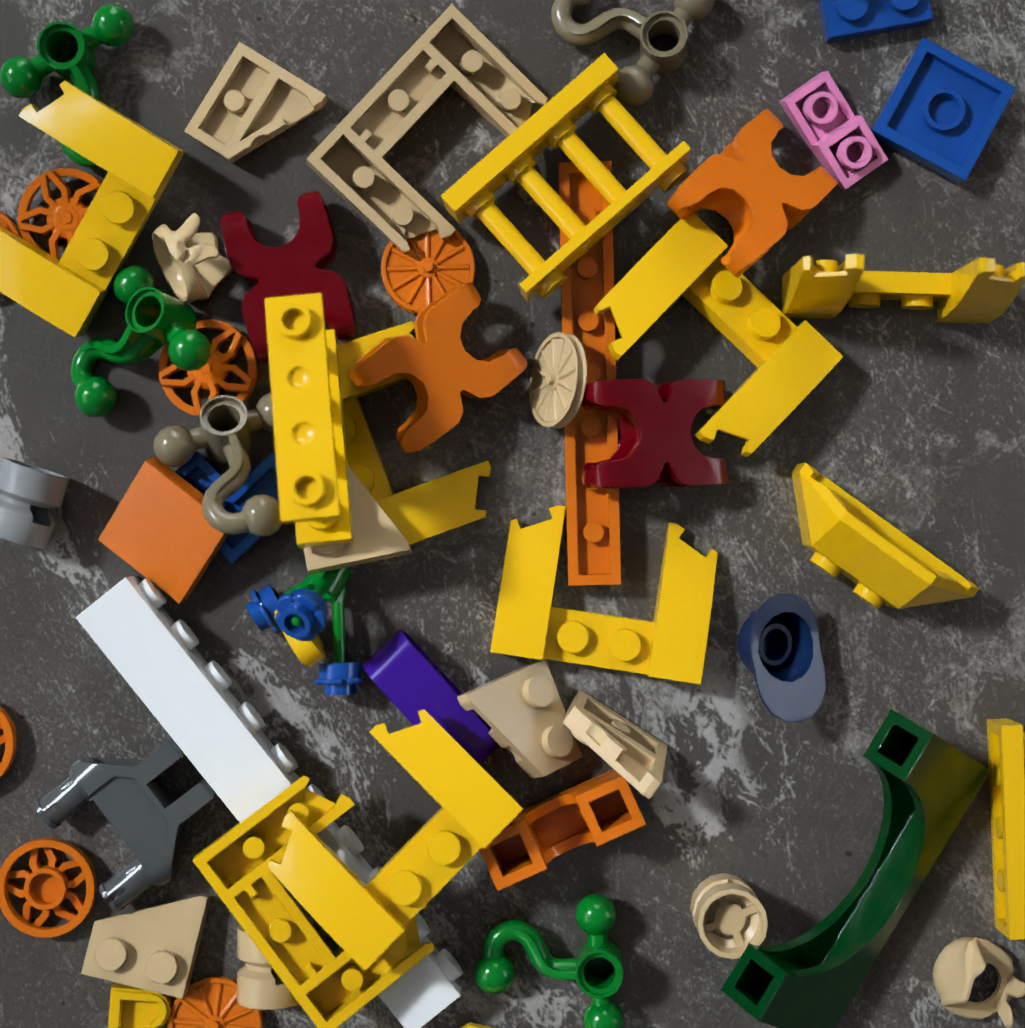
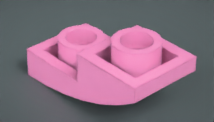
M829 71L820 72L779 101L805 143L821 165L838 181V186L842 190H846L888 160L862 115H854Z

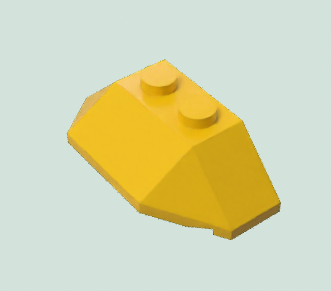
M806 462L797 464L792 470L791 475L802 544L814 553L809 561L834 579L841 572L857 584L852 592L873 608L879 610L882 604H885L888 607L902 609L971 598L980 589Z

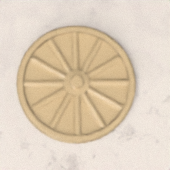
M555 332L549 335L539 347L532 364L529 379V401L534 418L543 427L559 429L566 426L576 415L583 400L587 381V361L580 340L573 334Z

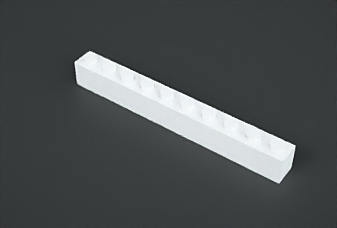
M138 576L125 577L75 618L236 819L241 822L299 779L298 775L294 772L298 768V764L284 745L277 743L274 746L261 729L265 727V723L255 708L246 701L240 704L228 688L232 685V681L224 669L214 660L207 663L195 647L199 644V640L191 628L181 619L174 622L162 606L167 601L159 588L149 581L148 578L141 581ZM314 784L306 786L305 789L326 798ZM333 821L316 834L365 884L381 869L380 866L372 869L360 853L364 850V847L357 835L347 825L339 828L335 821ZM417 913L416 921L420 943L430 942L426 936L430 933V929L421 915ZM434 946V951L378 994V996L404 1028H421L461 996L462 980L460 976L463 974V970L447 949L443 948L439 952Z

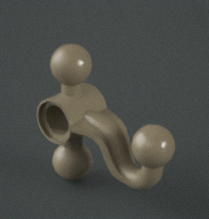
M555 0L551 8V21L555 31L565 41L574 45H590L618 29L625 30L639 39L641 58L636 65L622 68L618 73V81L614 85V88L617 90L615 98L622 105L637 107L642 106L651 98L654 92V80L652 77L655 73L669 74L676 71L683 64L687 54V27L691 21L705 18L712 11L715 0H673L675 7L673 12L658 11L651 14L648 18L628 8H613L601 13L585 24L576 23L572 18V11L575 7L587 5L591 0ZM659 35H669L678 44L669 51H659L650 45V41Z
M271 393L261 397L256 405V409L247 411L243 402L234 396H215L207 400L201 407L199 414L201 427L188 430L179 425L167 426L158 432L154 439L153 449L154 454L162 464L170 467L183 466L190 462L195 450L205 448L206 453L213 460L229 463V469L211 484L205 491L202 500L203 516L211 527L221 533L235 535L249 532L258 537L270 536L279 530L282 525L280 505L275 497L267 494L254 495L246 501L242 511L237 513H230L223 506L224 502L248 480L251 469L247 454L251 446L250 432L263 429L274 434ZM225 427L234 428L230 431L225 432L217 431Z

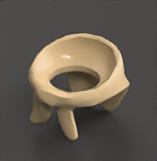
M193 213L176 231H172L166 224H162L152 234L154 255L174 294L179 300L186 303L208 299L216 286L233 270L229 260L219 254L216 235L211 232L196 233L200 225V216L196 213Z
M977 937L959 938L945 946L934 964L932 973L934 987L941 999L942 1006L952 1014L975 1020L985 1019L998 1012L1004 1026L1011 1028L1014 1017L1011 1006L1008 1003L1012 997L1020 998L1025 995V982L1014 977L1013 962L1009 955L989 940ZM986 963L993 965L998 973L996 990L984 1001H968L975 978L986 969Z

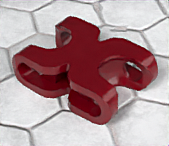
M318 190L303 193L299 196L297 201L299 230L292 241L281 247H266L260 244L254 233L252 223L240 211L223 214L220 220L231 267L246 281L258 283L244 295L241 309L254 353L263 363L269 362L264 298L322 293L324 316L329 330L335 329L337 339L342 342L354 340L358 336L357 320L347 284L336 272L323 269L335 259L338 244L326 203Z
M689 378L677 380L676 382L661 383L658 386H655L646 379H613L586 383L581 405L585 409H594L608 413L617 422L620 440L618 449L610 459L596 463H586L583 466L584 487L638 488L648 487L655 482L664 487L727 484V460L725 458L717 459L702 455L694 446L690 433L693 418L701 409L714 405H723L726 402L725 381Z

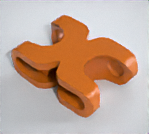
M768 108L747 123L720 154H714L707 158L666 201V205L683 220L701 209L714 210L727 219L733 229L734 243L727 254L721 258V263L735 278L741 276L762 258L785 235L787 230L795 227L838 184V181L823 166H819L816 170L804 176L791 175L778 166L772 156L771 142L784 126Z
M472 282L455 286L417 314L414 322L416 339L409 335L387 337L360 357L348 370L349 377L359 387L375 386L394 374L402 375L413 384L417 395L415 411L398 428L396 434L398 443L406 453L421 451L460 422L464 412L461 395L466 398L492 397L519 376L527 367V359L517 348L498 350L483 360H476L465 351L460 338L462 323L480 305L481 301L480 294Z

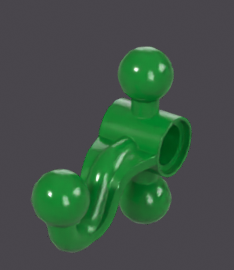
M108 4L101 6L94 13L92 25L81 31L68 22L57 21L48 24L41 30L37 38V51L39 55L32 59L24 56L12 57L2 65L0 81L3 89L15 98H28L34 96L40 90L43 77L55 72L67 80H72L74 86L99 100L100 91L91 73L96 64L95 48L102 44L114 47L124 45L132 37L134 31V21L131 14L120 5ZM69 40L77 41L78 52L71 61L65 63L58 62L56 54L59 46ZM61 143L64 153L71 161L82 167H100Z
M124 266L116 273L113 280V292L116 298L127 305L125 318L128 326L119 342L97 337L84 343L73 358L71 379L76 388L74 394L75 403L78 410L88 417H103L113 410L117 400V393L113 384L104 377H93L92 375L93 366L98 359L102 358L112 363L127 365L146 360L165 345L168 346V355L171 362L180 370H199L209 360L211 345L204 334L195 330L197 320L193 308L187 303L154 288V280L151 273L142 266Z
M594 893L585 896L579 901L575 911V918L581 930L587 933V942L580 948L577 958L559 959L553 957L536 928L525 921L514 919L503 921L489 931L484 940L483 956L478 959L474 968L475 981L484 992L496 995L505 992L511 987L515 980V968L512 961L504 955V947L510 941H518L523 945L530 961L539 973L549 979L576 980L583 993L591 997L592 1003L587 1006L583 1013L584 1028H624L625 1018L623 1011L613 1002L612 997L618 991L623 981L624 959L621 949L615 942L608 939V931L613 928L617 918L615 905L609 898ZM601 957L609 960L614 966V970L608 976L595 977L588 972L585 965L591 959Z

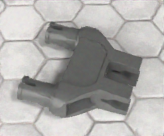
M173 739L168 740L144 760L107 757L80 758L71 765L70 777L34 803L39 815H42L57 803L60 805L58 809L43 819L53 829L58 828L64 820L89 801L95 803L134 853L135 860L109 880L99 885V891L104 900L119 888H124V891L108 904L118 913L123 911L129 903L151 886H167L174 880L181 857L188 818L217 795L207 781L202 779L177 800L172 798L157 776L185 756Z

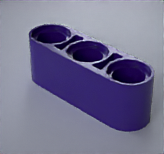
M401 629L362 664L368 676L412 725L421 723L418 711L425 709L479 764L500 746L488 734L491 727L474 709L466 711L459 704L457 696L463 693L404 630Z

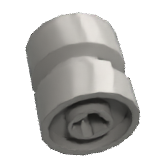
M3 457L0 464V538L28 547L47 549L56 524L50 513L52 509L62 506L70 478L38 466Z

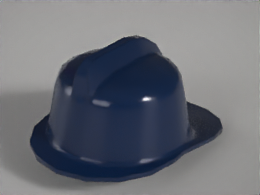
M781 593L771 597L758 610L752 611L749 618L743 623L738 634V653L747 670L754 674L762 703L770 713L784 722L799 723L814 715L822 704L826 690L825 669L819 643L818 625L815 613L810 605L799 596Z

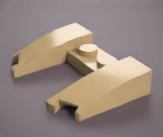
M453 4L441 14L306 159L307 166L403 253L410 251L406 241L408 239L436 229L440 239L451 236L456 230L383 159L438 98L451 86L506 137L529 119L533 104L543 107L548 99Z

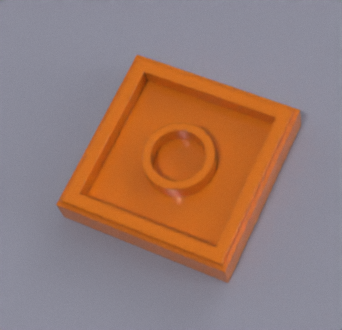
M153 456L143 463L98 540L180 604L190 596L229 534L217 531L204 518L201 505L204 494Z

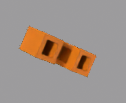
M611 769L523 809L485 849L481 848L479 851L496 889L499 891L546 870L547 864L564 852L587 843H595L596 846H600L646 825L627 780L616 770Z

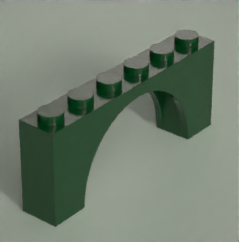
M891 709L863 755L873 764L880 776L884 793V809L878 839L862 874L840 904L825 919L806 933L777 945L758 946L749 943L721 991L757 1021L777 1028H835L991 770L935 734Z

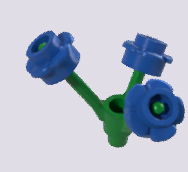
M349 567L310 574L302 582L281 595L277 593L271 584L259 591L252 589L250 594L253 601L246 605L250 616L262 632L272 627L276 634H280L283 631L288 636L299 641H310L317 637V632L324 631L326 627L328 610L324 600L332 603L334 663H319V679H314V684L324 685L325 695L357 694L356 684L366 682V678H361V662H346L344 606L347 591L345 584L351 575L348 570Z

